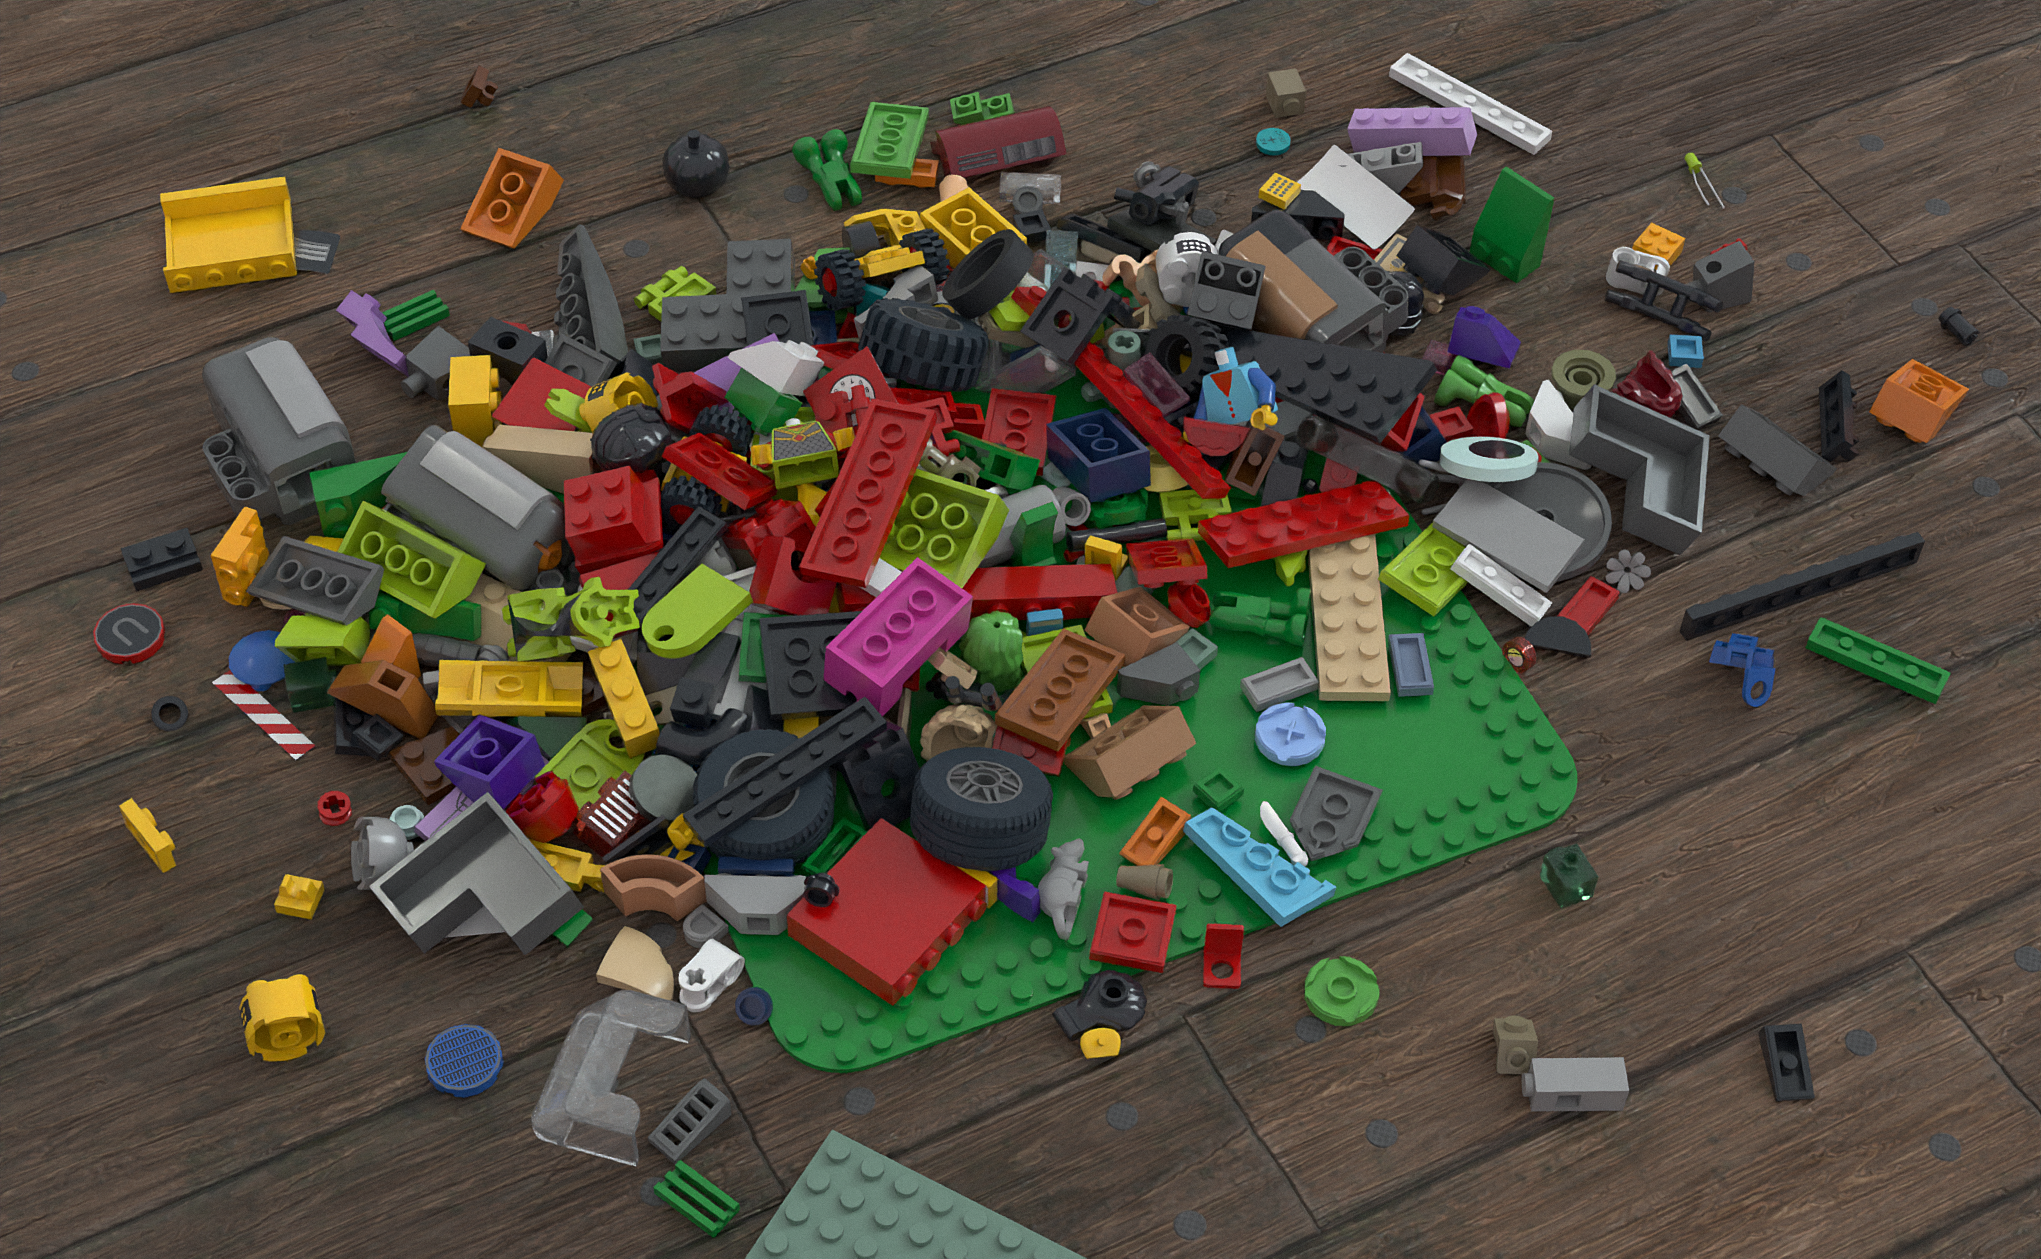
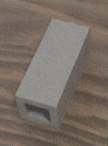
M1624 1057L1532 1058L1528 1073L1522 1074L1523 1096L1529 1097L1531 1112L1623 1111L1629 1094Z

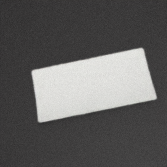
M1333 145L1323 158L1305 176L1297 181V183L1301 184V190L1316 191L1345 214L1344 226L1374 250L1390 238L1415 210L1413 206L1336 145Z

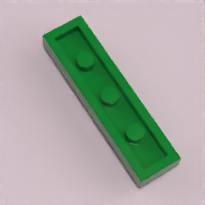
M1822 617L1818 620L1805 647L1808 650L1935 705L1951 672Z

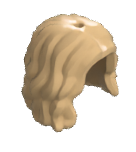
M963 704L949 705L936 712L929 723L923 727L920 744L923 747L921 757L928 761L937 754L951 749L963 747L992 748L993 735L996 732L997 725L991 715L985 713L981 707Z

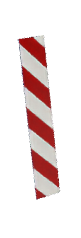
M231 670L212 682L295 760L315 747L305 735L249 684H245L235 678Z

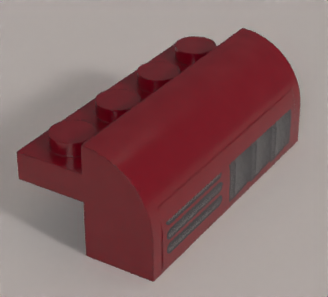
M1051 106L935 131L937 141L930 142L932 153L940 155L944 178L948 175H959L964 178L1066 155L1061 125Z

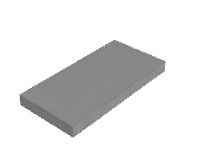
M1467 479L1433 520V528L1466 547L1468 544L1472 545L1504 569L1546 593L1583 548L1585 539L1488 484Z

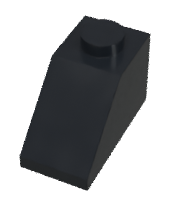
M1286 440L1282 441L1268 469L1261 506L1299 498L1306 472L1309 445Z

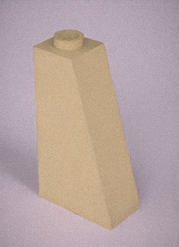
M498 425L494 433L488 436L483 444L485 450L500 458L541 487L563 494L565 480L603 471L596 460L592 458L590 438H592L593 433Z

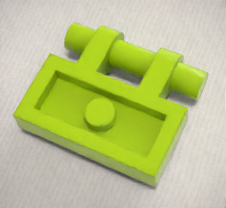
M680 266L675 270H668L662 275V279L654 285L648 284L642 288L641 294L634 298V303L638 308H643L648 304L649 314L662 321V297L716 295V287L695 272L688 276L686 268Z
M1195 490L1160 492L1159 494L1160 509L1166 526L1178 525V529L1167 530V540L1193 538L1194 541H1202L1204 539L1198 533V527L1191 528L1190 524H1197L1200 520L1213 518L1217 515L1231 514L1228 495L1222 499H1202Z

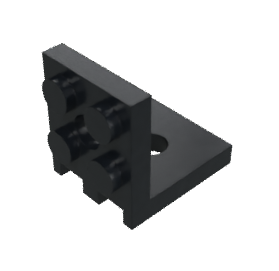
M1064 267L1020 332L1073 366L1106 317L1126 329H1138L1141 323L1132 316L1135 310L1124 303L1118 294L1108 288L1104 291L1098 287L1099 284L1086 274H1083L1080 278ZM1065 315H1071L1070 324L1065 328H1059V320Z
M886 721L887 729L830 766V768L842 773L867 831L881 818L895 826L910 817L915 776L920 770L904 729ZM892 778L894 789L890 795L883 797L881 792L882 785L886 780Z

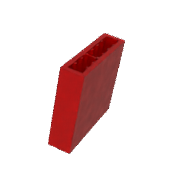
M881 818L827 873L833 877L835 884L839 886V895L834 897L831 905L827 907L814 906L803 897L787 914L788 936L893 1006L902 996L906 997L913 991L918 978L926 970L931 971L937 965L941 954L949 945L954 946L957 944L972 920L975 922L981 918L987 907L986 885L957 866L935 858L923 849L918 841Z

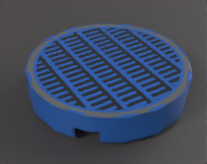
M468 1024L450 1027L438 1034L428 1046L425 1056L428 1079L434 1087L443 1093L445 1091L453 1093L455 1097L463 1098L480 1094L491 1087L497 1080V1075L500 1072V1068L502 1070L504 1062L500 1042L493 1033L481 1026Z

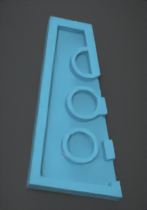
M1214 808L1208 809L1185 823L1183 832L1280 927L1334 896L1336 886L1327 880L1323 883L1319 882L1309 875L1310 870L1297 862L1293 865L1278 856L1280 850L1269 843L1265 845L1250 838V831Z

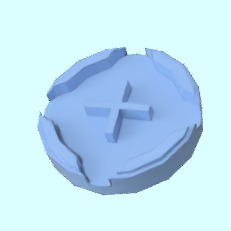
M1287 702L1273 705L1262 712L1256 724L1255 742L1259 751L1269 760L1280 765L1298 766L1307 764L1319 756L1325 744L1326 727L1322 718L1306 706L1303 708L1295 707V703Z

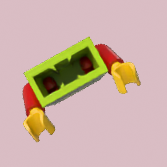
M791 418L784 423L783 427L772 430V441L766 444L751 446L752 465H757L761 470L765 471L773 468L776 489L837 478L839 475L837 457L845 454L851 447L855 438L853 427L843 428L831 433L830 431H825L820 422L802 423L797 418Z

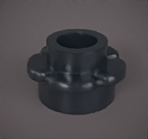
M826 873L809 875L804 880V885H806L803 893L804 898L814 906L827 907L831 905L834 897L839 895V886L835 884L833 877Z

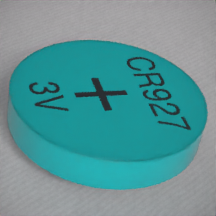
M1266 128L1257 134L1256 146L1267 155H1281L1290 148L1291 139L1284 130Z

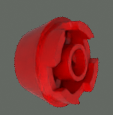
M548 771L534 779L538 784L529 789L524 795L519 793L510 802L505 811L526 837L540 843H547L566 833L579 812L578 804L567 779H561L553 771Z

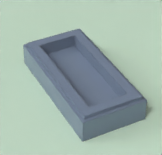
M1424 634L1389 635L1388 646L1398 697L1433 695L1434 684Z

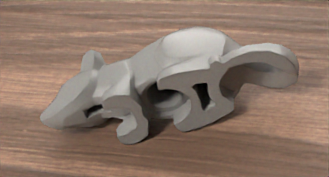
M1080 838L1066 842L1059 848L1053 847L1051 849V853L1054 855V859L1050 861L1051 870L1042 878L1038 885L1040 908L1053 919L1059 938L1063 940H1068L1071 935L1081 902V888L1085 887L1088 876L1086 873L1089 861L1084 860L1078 863L1084 852V842Z

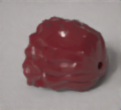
M1652 350L1647 352L1637 362L1636 368L1632 369L1630 374L1617 384V388L1610 390V392L1669 418L1679 409L1683 397L1681 387L1673 379L1671 370L1665 368L1664 363L1656 358V354Z

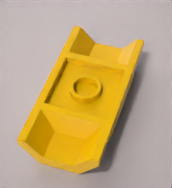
M439 660L438 698L435 702L436 714L448 716H478L480 714L486 717H582L583 662Z

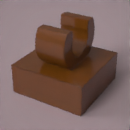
M478 65L466 84L460 103L469 108L473 106L476 100L485 106L491 104L494 99L493 94L498 86L491 81H486L489 70Z

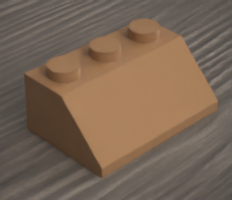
M1143 705L1113 724L1110 728L1065 755L1063 762L1096 796L1120 799L1128 795L1132 791L1131 786L1137 782L1147 781L1157 776L1160 772L1159 768L1166 763H1174L1187 755L1186 750L1197 743L1179 706Z

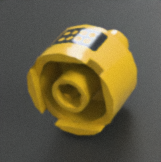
M623 373L589 388L585 396V402L580 405V415L584 421L588 422L593 433L603 418L627 405L632 404L634 406L638 403H643L656 408L658 407L657 398L650 385L639 375L632 377L629 375L630 373Z
M297 974L288 979H278L270 982L257 980L247 986V994L242 998L239 1009L250 1054L254 1056L255 1052L261 1053L263 1060L270 1062L286 1061L307 1054L306 1047L316 1041L317 1046L322 1042L325 1035L323 1020L315 988L309 984L307 976Z

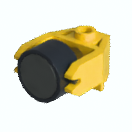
M879 209L854 215L844 222L845 227L842 228L843 248L850 247V253L853 252L855 254V259L868 257L901 248L899 242L903 239V235L924 230L925 227L916 211ZM884 234L888 247L880 249L877 236Z

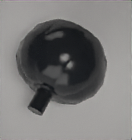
M690 130L687 134L679 136L676 141L669 145L662 158L663 174L667 183L672 189L692 198L706 197L713 194L725 184L730 168L726 148L716 139L709 137L707 134L699 133L698 130Z

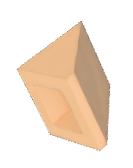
M1106 713L1082 719L1080 722L1091 739L1111 727Z

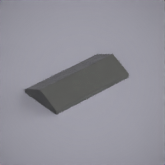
M283 536L246 592L249 595L347 626L375 607L384 568L372 562Z

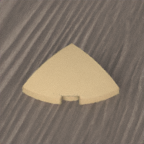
M624 926L609 947L596 973L597 982L632 991L634 1000L670 1009L674 995V978L671 965L667 964L660 946L640 931Z

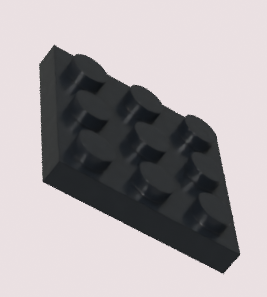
M862 611L759 618L770 721L835 716L857 702V698L852 692H849L846 696L824 681L823 677L826 646Z

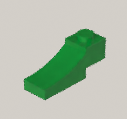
M1053 501L1021 513L1009 537L1014 547V552L1009 560L1011 567L1052 566L1057 563L1053 553V531L1058 511Z
M379 590L375 607L369 610V629L377 630L382 618L388 614L411 631L412 634H434L475 641L481 637V604L462 600L437 618H433L389 593Z

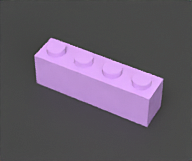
M1470 107L1355 109L1347 128L1354 153L1422 142L1423 156L1470 155L1477 137Z

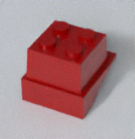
M626 466L564 481L565 537L575 554V567L580 575L645 556L663 548L660 480L658 477L642 483L632 468Z

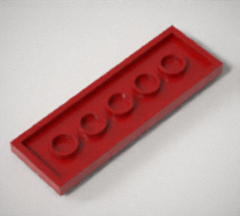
M871 399L799 568L802 575L863 588L868 587L938 419L935 410Z
M1375 480L1198 521V533L1228 568L1406 527L1409 522V514Z

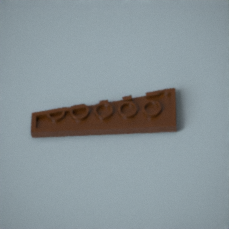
M589 671L583 673L582 717L607 703L602 696L603 692L598 681ZM508 716V717L502 719V720L499 721V722H502V723L506 724V719H510V718H514V717H518V716ZM453 726L416 741L408 742L389 752L391 761L427 805L448 795L457 787L434 763V760L460 735Z

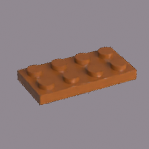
M1063 628L995 714V724L1055 751H1059L1117 675L1118 670L1123 667L1125 654Z

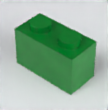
M744 368L740 369L724 397L734 406L733 412L734 410L738 411V416L741 418L745 416L747 420L752 422L751 428L764 436H768L775 428L783 427L787 420L795 417L802 405V402L792 394L778 392Z

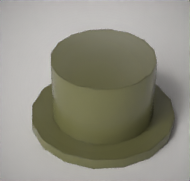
M1589 350L1564 352L1555 359L1551 369L1552 380L1556 384L1557 390L1561 392L1564 402L1573 411L1574 407L1594 384L1610 391L1616 381L1615 368L1611 362L1599 353Z

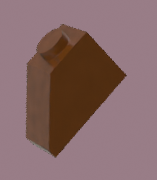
M1249 420L1245 426L1249 427L1250 430L1243 444L1233 451L1224 481L1255 496L1285 436L1266 425L1264 430L1255 428Z

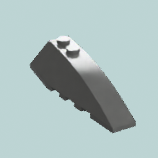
M579 224L559 243L557 275L561 276L562 280L559 287L556 288V299L561 301L560 311H557L554 316V323L559 326L558 335L553 337V347L562 333L618 363L628 353L620 310L598 252L585 227Z

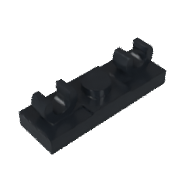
M1843 370L1819 387L1822 458L1829 462H1832L1840 455L1844 459L1851 461L1860 454V451L1853 448L1859 442V438L1853 434V410L1857 408V404L1853 402L1852 398L1857 395V392L1851 388L1850 375Z

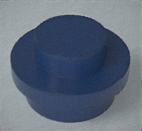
M749 987L738 995L735 1002V1010L738 1017L744 1023L760 1025L771 1016L773 1002L770 995L764 989Z

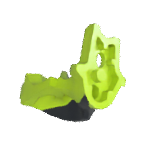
M594 577L585 582L583 590L571 596H565L564 588L537 589L508 595V605L502 608L503 621L507 625H512L514 638L509 639L507 643L509 656L517 657V661H535L575 652V645H572L570 636L591 641L598 647L610 646L615 634L640 628L639 619L633 610L634 601L639 597L638 590H606L602 586L600 577ZM608 611L614 616L611 622L605 619Z

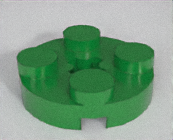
M1141 488L1134 493L1112 496L1102 502H1091V511L1087 519L1092 520L1094 527L1098 529L1145 521L1148 509L1147 490Z

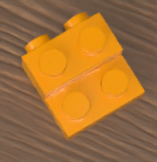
M248 507L242 509L211 554L223 600L233 605L246 607L250 605L255 597L249 595L246 590L269 556L257 510Z

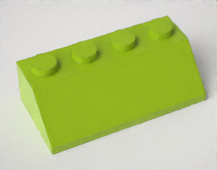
M362 501L337 551L381 565L384 568L380 589L433 618H437L471 595L486 565L481 560L402 518L365 501Z

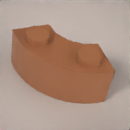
M636 855L616 860L600 869L604 893L625 917L638 911L656 910L667 913L676 921H679L701 904L707 902L704 877L691 866L674 858L660 855Z

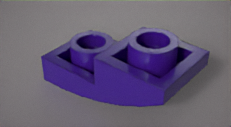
M1016 867L987 871L998 879L997 898L1018 915L1034 922L1041 913L1039 889L1025 880H1018L1016 878Z

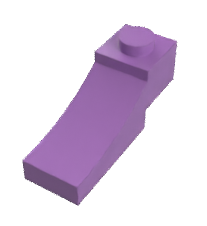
M351 290L336 309L349 324L355 327L351 336L364 349L409 377L405 361L406 356L395 348L386 332L384 322L387 317L379 310L381 304L367 293L361 297Z

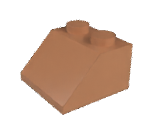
M1137 587L1101 597L1084 631L1093 637L1095 642L1125 654L1123 666L1126 667L1174 644L1188 632L1190 626L1175 616L1142 587Z

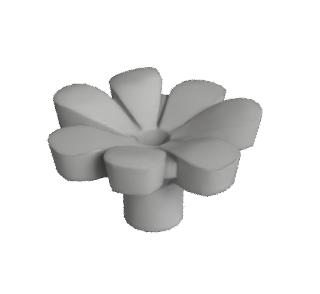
M1621 550L1619 552V559L1610 558L1607 562V568L1611 570L1606 574L1607 582L1613 584L1618 581L1617 589L1621 593H1627L1631 584L1634 589H1641L1644 586L1641 577H1649L1651 575V569L1646 565H1641L1645 561V556L1640 552H1636L1631 556L1628 550Z

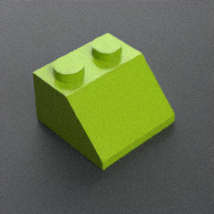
M305 613V616H291L275 639V647L300 666H345L361 663L369 646V623L361 617L346 626Z

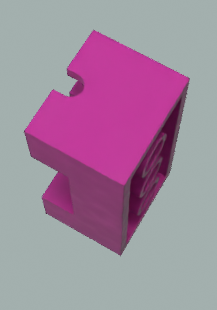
M917 557L826 646L823 680L845 696L852 692L857 701L866 697L883 716L901 698L903 683L939 647L947 652L968 630L973 596Z

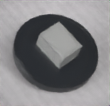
M1306 478L1302 482V487L1308 493H1314L1318 489V484L1314 479Z

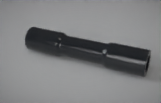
M1163 518L1138 521L1130 525L1067 532L1066 545L1069 552L1083 551L1090 535L1114 543L1160 539L1167 536V526Z

